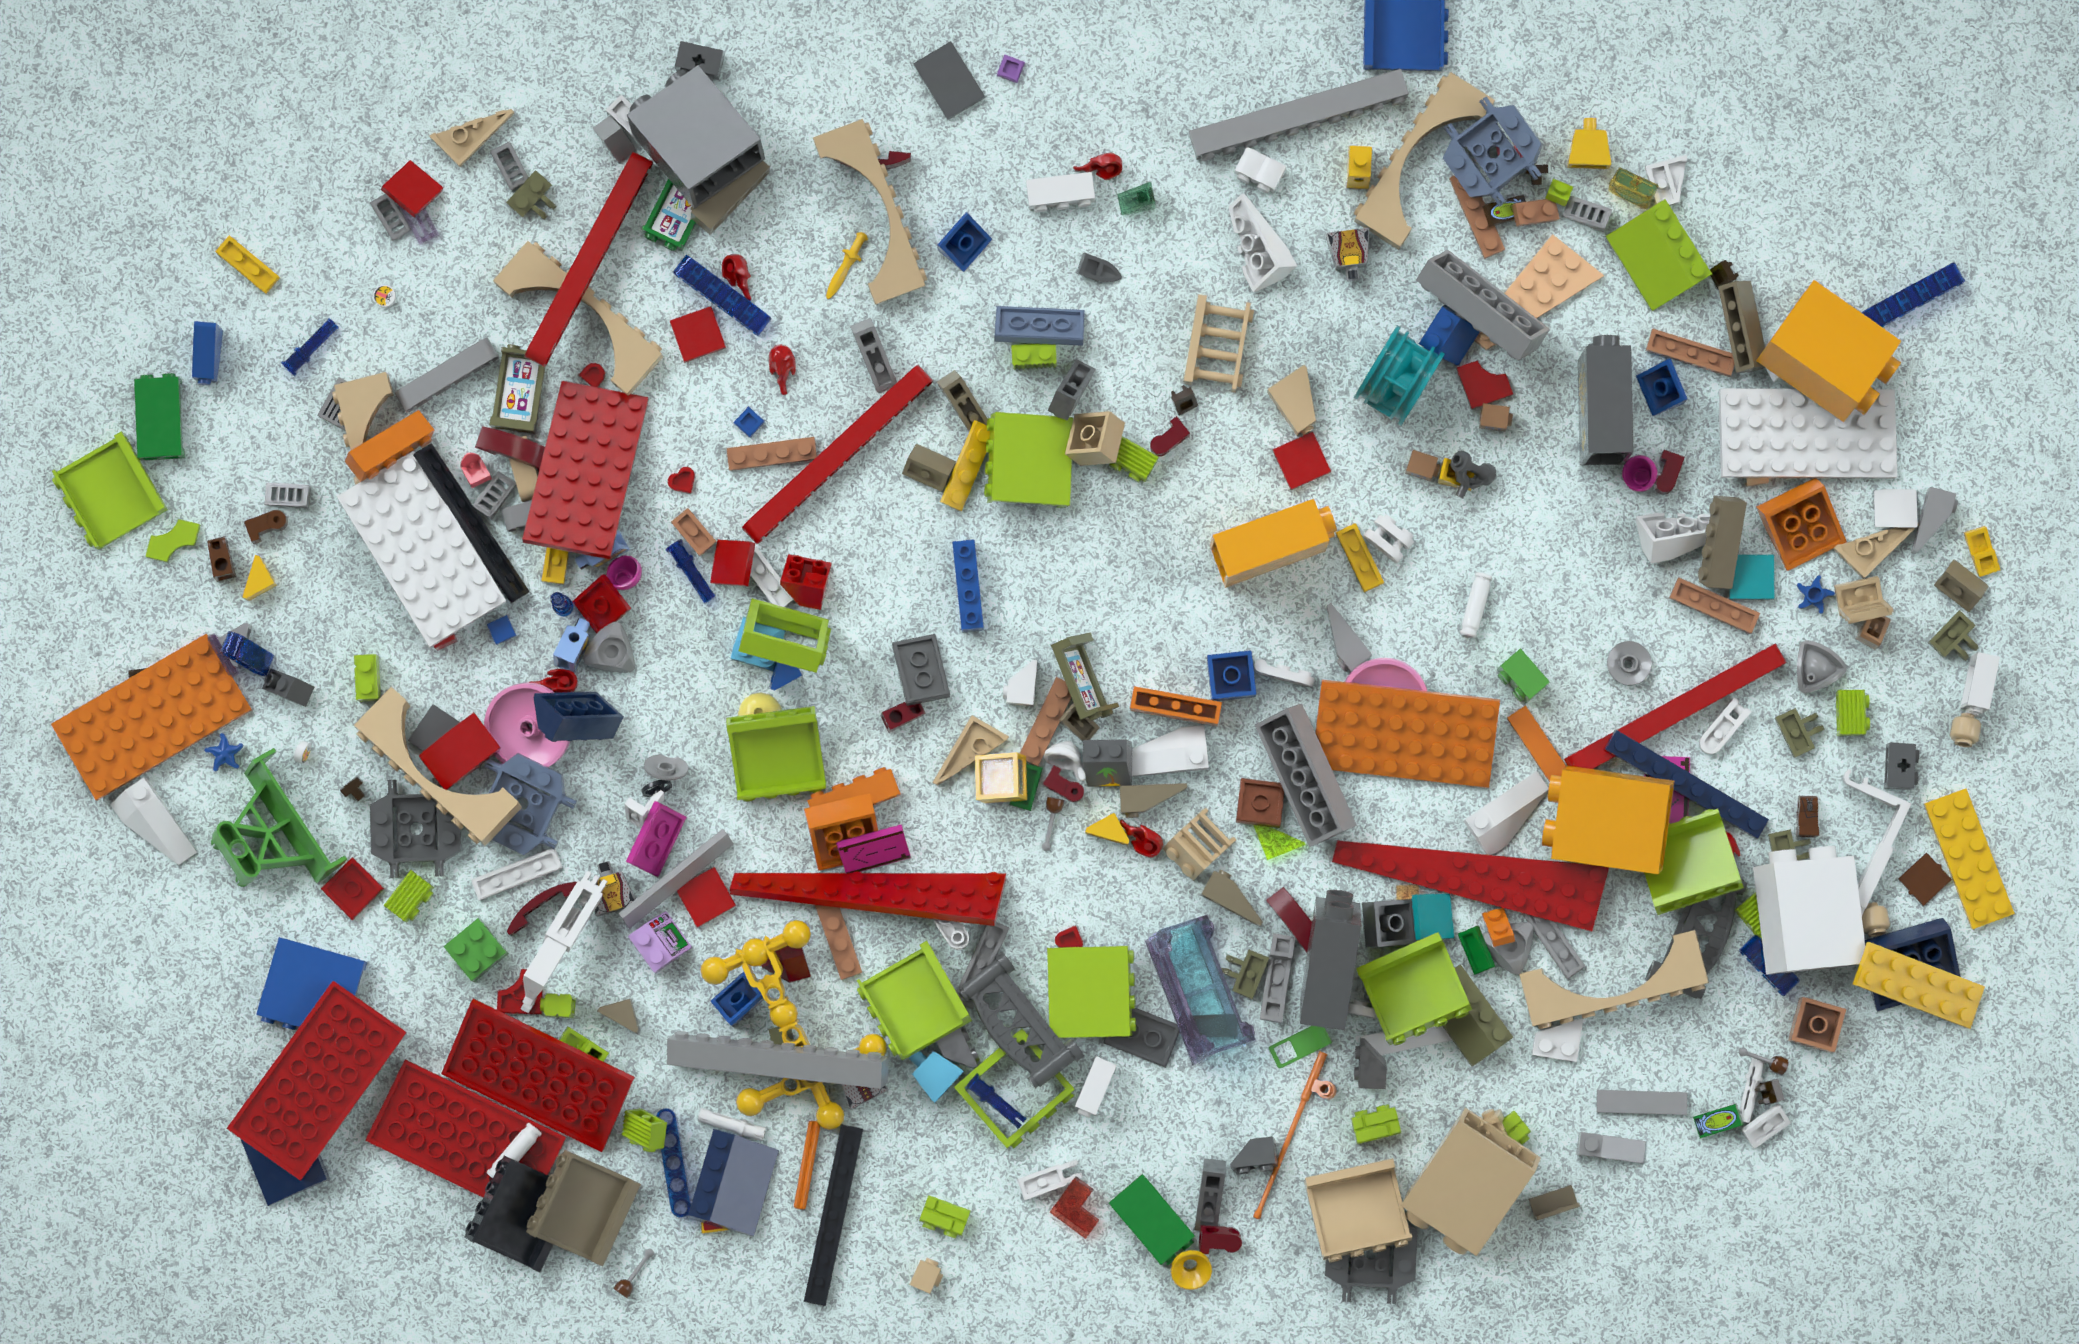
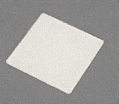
M1883 489L1874 491L1875 527L1917 528V492L1915 489Z

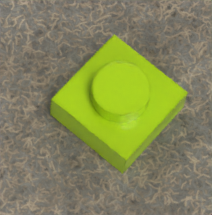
M1553 178L1545 199L1565 207L1574 186Z

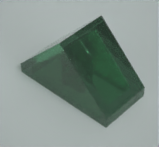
M1151 182L1117 194L1122 216L1155 209L1156 203Z

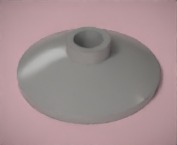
M1621 642L1609 652L1607 658L1608 671L1614 680L1623 685H1636L1642 682L1651 670L1650 654L1644 646L1637 642ZM1630 661L1632 664L1631 668H1626L1624 662Z
M658 754L650 756L645 760L644 770L656 779L670 781L685 777L688 773V765L679 757L670 758Z

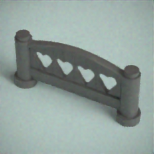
M1743 879L1741 880L1744 888L1724 894L1725 901L1721 903L1722 909L1719 912L1714 911L1707 900L1684 907L1673 934L1677 935L1696 930L1697 936H1708L1709 942L1705 945V951L1702 953L1707 975L1718 961L1727 943L1735 914L1736 897L1738 894L1743 895L1748 883L1744 882ZM1716 915L1717 921L1713 924L1714 929L1712 932L1709 933L1703 928L1697 919L1698 916ZM1673 937L1662 963L1655 960L1652 961L1645 981H1648L1664 963L1674 943ZM1706 986L1705 989L1693 992L1691 988L1683 989V994L1695 999H1701L1705 993Z
M1000 952L994 957L995 960L963 984L958 992L965 1001L969 999L973 1001L979 1018L991 1038L1007 1056L1030 1073L1027 1079L1036 1089L1038 1086L1041 1087L1073 1061L1078 1062L1084 1057V1054L1072 1039H1069L1064 1044L1010 978L1008 974L1014 971L1015 968L1005 954ZM1003 992L999 1007L996 1010H991L989 1003L983 1000L984 995ZM1017 1010L1011 1027H1004L1003 1020L997 1018V1014L1000 1011ZM1031 1027L1027 1041L1023 1045H1019L1016 1041L1017 1038L1011 1036L1013 1029ZM1045 1045L1038 1062H1032L1030 1059L1031 1055L1025 1053L1027 1046Z

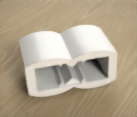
M1246 147L1235 169V174L1238 175V180L1249 184V182L1257 184V189L1264 193H1269V191L1274 193L1286 170V166Z

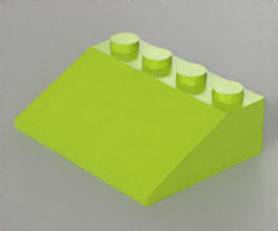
M1666 199L1605 236L1652 311L1712 275Z

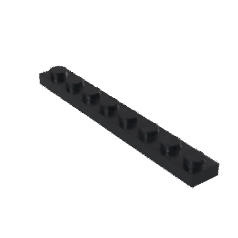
M431 443L414 453L413 456L442 500L449 507L463 532L510 603L528 594L530 591L433 444Z
M841 1124L803 1302L826 1306L862 1139V1128Z

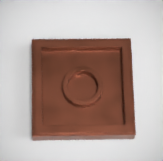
M1241 778L1236 823L1280 828L1284 800V789L1281 783Z

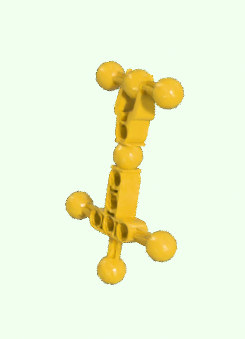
M799 920L790 921L783 928L782 934L771 939L766 935L763 940L757 938L749 939L744 943L742 950L736 948L735 955L726 959L715 956L709 957L702 963L701 976L705 982L712 985L721 984L728 977L729 971L742 966L750 986L753 988L757 987L764 1000L769 1004L770 1020L779 1027V1032L782 1031L783 1042L794 1043L797 1047L810 1045L802 1026L798 1024L799 1019H797L798 1012L796 1006L788 1000V996H785V988L780 977L783 973V967L775 952L786 946L798 949L807 945L811 932L806 923ZM770 959L775 973L772 975L767 974L763 979H757L751 966H762ZM769 989H778L780 997L776 999L771 998L768 993ZM795 1029L799 1037L797 1039H790L787 1036V1031ZM868 1034L861 1039L859 1047L852 1050H858L861 1054L879 1052L881 1056H885L887 1044L880 1035ZM783 1078L782 1081L760 1091L754 1088L744 1089L738 1094L736 1099L737 1108L742 1114L754 1116L762 1111L764 1103L784 1094L792 1096L810 1088L819 1106L816 1111V1119L821 1127L828 1130L836 1129L844 1121L843 1109L839 1104L831 1102L823 1082L793 1079L796 1081L797 1087L789 1089L785 1081L790 1078Z

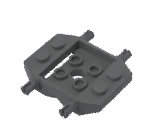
M432 778V783L442 788L437 780ZM387 780V795L370 804L371 854L389 863L390 878H394V870L395 878H399V865L411 862H433L435 864L434 877H439V874L440 877L444 876L443 863L461 852V830L451 821L453 817L449 813L444 815L437 809L438 850H436L435 806L438 803L432 798L428 801L422 794L399 795L397 793V780ZM393 807H397L398 851H394ZM415 822L421 823L423 827L419 835L412 834L410 830L411 825Z
M1408 1225L1409 1232L1412 1234L1411 1241H1408V1245L1395 1248L1394 1245L1392 1276H1389L1390 1246H1386L1384 1251L1377 1252L1374 1259H1367L1365 1255L1351 1257L1350 1274H1348L1349 1255L1342 1256V1260L1336 1262H1329L1328 1259L1325 1260V1276L1341 1285L1342 1301L1346 1302L1347 1293V1302H1351V1288L1353 1286L1384 1287L1388 1290L1387 1304H1391V1295L1392 1304H1396L1398 1288L1416 1279L1417 1229Z

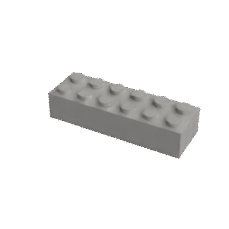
M1448 249L1428 259L1416 279L1424 290L1437 296L1442 304L1451 307L1459 317L1466 319L1472 324L1474 329L1483 332L1492 343L1502 347L1510 357L1518 361L1536 351L1550 331L1547 326Z
M1302 703L1286 708L1255 724L1309 847L1322 843L1357 826Z

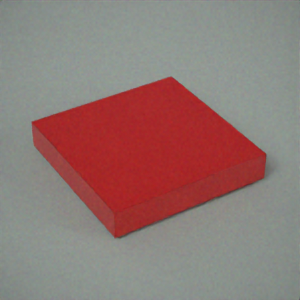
M409 160L382 185L381 191L415 218L443 191L444 187Z
M711 306L670 320L684 363L726 348Z
M1313 432L1272 449L1290 490L1331 473Z
M717 539L710 583L748 587L756 543Z
M606 574L597 578L572 601L586 621L590 623L596 634L605 626L620 620L632 609Z
M352 857L321 890L351 920H354L384 888Z
M715 867L689 880L677 890L697 928L736 907Z

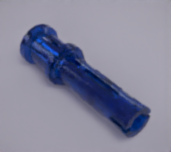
M328 318L301 347H295L293 349L294 352L285 361L282 360L280 363L295 377L297 375L296 372L305 363L310 362V356L339 327Z
M680 539L665 549L666 552H670L676 561V567L679 570L682 569L703 603L705 604L716 597L693 562V555H689L683 546V540Z
M555 592L551 595L550 598L552 600L550 601L556 614L565 617L572 613L574 606L568 596L560 592Z
M976 1073L965 1086V1089L971 1090L979 1097L981 1103L987 1102L1019 1129L1022 1124L1015 1118L1017 1117L1024 1123L1027 1117H1024L1001 1096L995 1093L994 1086L986 1084L979 1077L980 1074Z

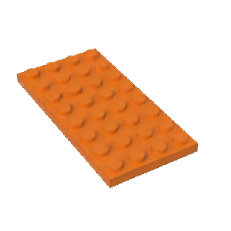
M206 633L51 723V726L93 797L98 801L240 718L252 709Z
M1322 679L1315 733L1331 769L1335 771L1489 788L1500 699Z

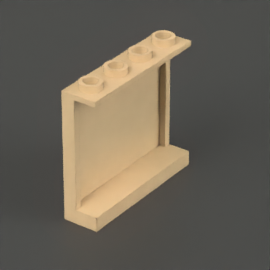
M1393 1158L1305 1178L1304 1184L1323 1260L1328 1259L1329 1262H1336L1342 1260V1256L1350 1254L1351 1257H1358L1364 1255V1251L1373 1250V1253L1386 1250V1246L1395 1245V1248L1408 1245V1241H1411L1412 1234L1409 1232L1405 1211L1401 1206L1402 1199L1394 1170Z

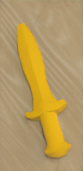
M857 232L856 239L850 250L842 249V252L845 253L844 259L828 286L827 299H830L841 287L851 265L856 260L861 261L858 252L863 243L868 240L865 233Z

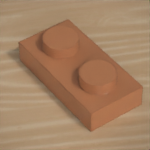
M1547 199L1512 205L1516 227L1553 222L1560 219L1556 203Z
M689 508L671 521L673 526L699 556L717 543Z

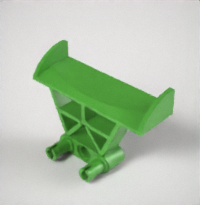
M275 748L253 759L244 772L256 792L235 823L222 821L217 825L212 834L211 845H214V849L220 850L236 874L235 881H239L237 885L240 887H245L253 882L261 870L305 865L318 884L347 860L346 856H343L330 863L265 764L277 752ZM258 796L277 823L270 829H268L253 806ZM247 815L253 826L240 824V822ZM282 830L298 856L287 857L273 835ZM242 836L262 838L257 858ZM267 847L274 856V859L263 860ZM232 849H239L241 856L234 855Z

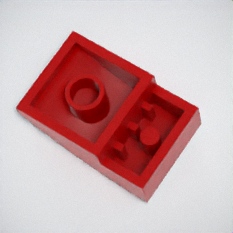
M473 712L430 745L418 757L440 786L448 790L478 769L488 758L490 759L497 754L501 747Z

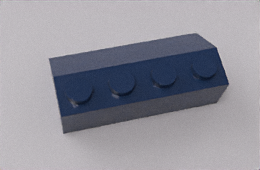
M597 692L535 693L533 697L538 729L545 734L546 739L552 742L613 739L624 718Z

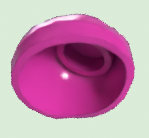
M1644 455L1629 458L1622 470L1625 484L1631 490L1637 492L1650 489L1654 485L1658 473L1655 463Z
M620 556L609 564L606 575L617 590H629L635 587L641 580V564L632 556Z

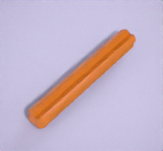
M812 1120L808 1123L794 1201V1208L802 1210L807 1205L820 1132V1125L817 1121Z

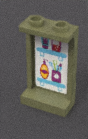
M507 344V347H501L502 356L493 415L490 417L489 425L495 429L535 434L545 367L525 358L527 350L520 349L521 346Z
M1091 632L1067 637L1052 644L1051 647L1080 720L1089 718L1090 721H1093L1100 717L1105 718L1114 714L1113 710L1118 708L1119 704L1107 705L1083 646L1094 641Z

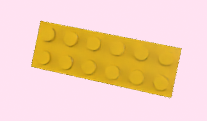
M1967 788L1924 803L1971 929L2015 914Z
M1871 942L1866 943L1853 981L1855 986L1971 1029L1985 986Z

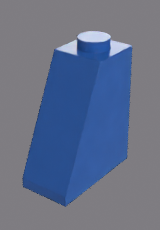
M194 321L192 378L197 380V384L211 385V382H217L223 330L217 323Z

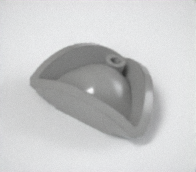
M613 622L601 629L593 637L585 650L584 663L592 668L619 673H628L635 669V660L629 639L624 628L618 622Z
M1805 640L1801 642L1797 659L1799 691L1809 693L1819 690L1837 681L1846 673V664L1833 650L1814 641Z
M1528 922L1511 923L1510 926L1514 933L1515 942L1493 947L1488 931L1485 932L1483 937L1492 959L1512 974L1521 973L1530 954L1533 926Z

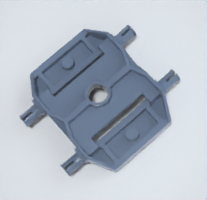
M1486 96L1483 100L1479 101L1485 109L1486 115L1464 132L1458 133L1452 123L1448 124V127H1444V130L1451 138V142L1443 156V160L1471 198L1491 196L1500 207L1507 201L1499 191L1513 178L1526 170L1529 171L1534 180L1542 176L1535 164L1543 144L1515 105L1496 108ZM1498 122H1499V124L1501 125V127L1504 129V131L1506 132V134L1509 136V138L1511 139V141L1513 142V144L1516 146V148L1518 149V151L1521 153V155L1523 156L1522 158H1521V156L1518 154V152L1516 151V149L1514 148V146L1511 144V142L1509 141V139L1506 137V135L1504 134V132L1501 130V128H1500L1499 125L1497 124ZM1466 146L1491 180L1489 183L1464 149ZM1494 146L1500 149V154L1497 158H1491L1489 155L1490 149Z
M520 753L514 755L504 764H498L488 758L484 767L495 771L497 774L489 793L499 792L504 788L516 800L520 797L526 798L529 804L527 809H520L511 820L534 830L531 833L508 822L492 840L522 855H526L539 844L555 849L558 841L548 837L546 834L552 818L560 804L574 809L577 800L565 796L563 774ZM511 776L516 777V778H518V779H520V780H522V781H524V782H526V783H528V784H530V785H532V786H534V787H536V788H539V789H541V790H543V791H545V792H547V793H549V794H551V795H548V794H546V793H543V792H541V791H539V790H537V789H535V788H533V787H531V786H529V785H527V784H525V783H523V782H520V781H518V780L512 778Z

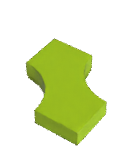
M178 519L174 528L168 533L159 536L151 535L145 557L168 562L171 555L179 548L196 545L201 525Z

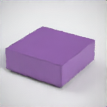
M1004 54L997 76L1018 83L1025 62Z

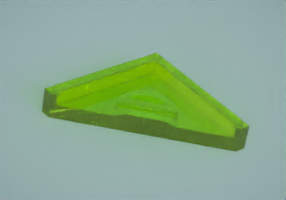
M1253 825L1267 860L1306 845L1304 841L1274 828Z

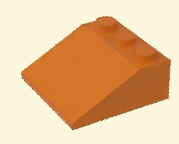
M1813 478L1756 506L1761 521L1787 571L1833 549L1836 545L1847 542L1826 488L1817 478Z
M870 793L804 809L818 871L843 865L836 842L878 831Z

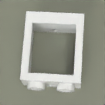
M1977 652L1970 657L1960 709L1966 710L1965 713L1979 716V714L1990 709L2000 660L1999 656Z
M1096 1056L1075 1105L1078 1108V1114L1090 1118L1091 1114L1096 1116L1117 1065Z

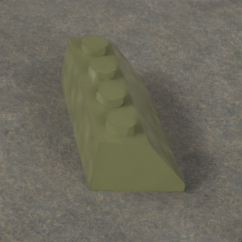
M1460 964L1455 967V970L1472 1010L1468 1011V1014L1462 1018L1457 1019L1454 1017L1447 1020L1448 1023L1442 1027L1471 1067H1473L1511 1040L1513 1036Z

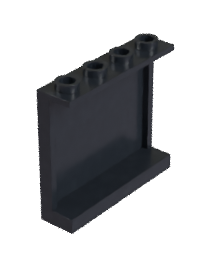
M504 1155L496 1165V1173L493 1179L486 1185V1193L482 1201L477 1204L476 1214L473 1220L468 1223L464 1237L473 1243L482 1245L537 1272H541L554 1244L534 1237L526 1231L530 1217L534 1216L537 1210V1201L545 1193L549 1175Z

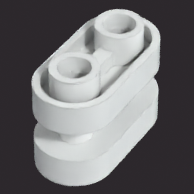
M1379 515L1374 521L1378 527L1376 531L1368 529L1363 537L1393 562L1398 563L1403 557L1400 549L1404 547L1409 550L1414 544L1412 540L1414 536L1405 528L1399 529L1395 525L1396 521L1389 515ZM1385 533L1395 540L1393 545L1382 538Z
M934 919L937 928L951 948L961 950L968 945L969 934L961 922Z

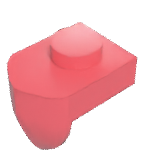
M469 452L464 455L460 467L471 488L492 479L478 454Z

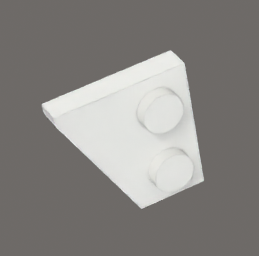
M1687 155L1645 166L1649 183L1658 187L1653 195L1655 204L1666 199L1669 206L1679 203Z
M1577 1019L1536 1032L1532 1055L1577 1062L1583 1019Z

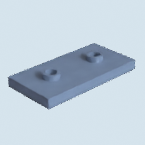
M996 306L994 342L1083 346L1085 310Z

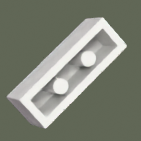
M1092 172L1026 180L1029 210L1034 209V212H1045L1048 207H1056L1057 210L1068 209L1069 205L1078 204V207H1087L1091 205V202H1095Z

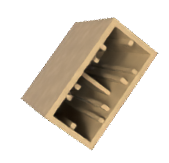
M1464 1108L1408 1190L1401 1206L1407 1210L1405 1213L1406 1218L1415 1226L1421 1229H1428L1429 1226H1432L1444 1234L1443 1242L1454 1252L1464 1255L1469 1251L1477 1256L1536 1172L1541 1157L1469 1109Z

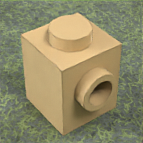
M926 1258L925 1261L920 1260L909 1285L931 1294L933 1287H938L943 1277V1274L940 1273L941 1268L937 1267L939 1263L930 1258Z

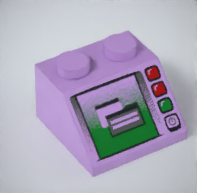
M667 911L645 923L628 936L654 973H658L692 948Z

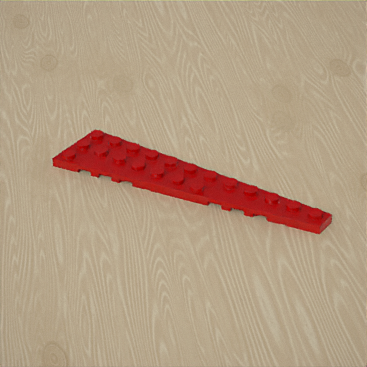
M1337 840L1332 859L1333 863L1591 932L1594 928L1609 867L1340 840Z
M734 873L730 885V895L995 926L1006 883V873Z

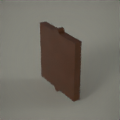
M1927 852L1898 878L1909 890L1908 894L1913 895L1923 906L1952 879L1941 868L1942 865L1937 864Z

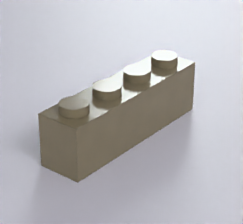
M762 161L697 208L693 209L691 207V219L711 235L770 173V166Z
M1734 281L1719 286L1718 289L1736 373L1754 372L1764 369L1765 367L1756 361L1764 350L1765 344L1751 281Z
M1714 495L1713 502L1710 504L1709 524L1706 526L1707 537L1702 548L1703 560L1698 571L1699 582L1706 587L1732 589L1747 502L1738 497Z

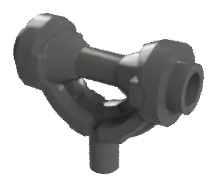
M1458 451L1451 459V468L1455 471L1456 482L1460 483L1455 495L1462 499L1468 488L1474 490L1482 485H1490L1495 480L1496 468L1490 463H1483L1480 466L1474 464L1472 457L1466 451ZM1467 471L1474 473L1475 476L1473 478H1469L1467 476Z

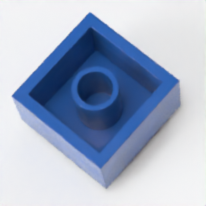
M1252 650L1207 655L1211 700L1224 701L1256 697Z

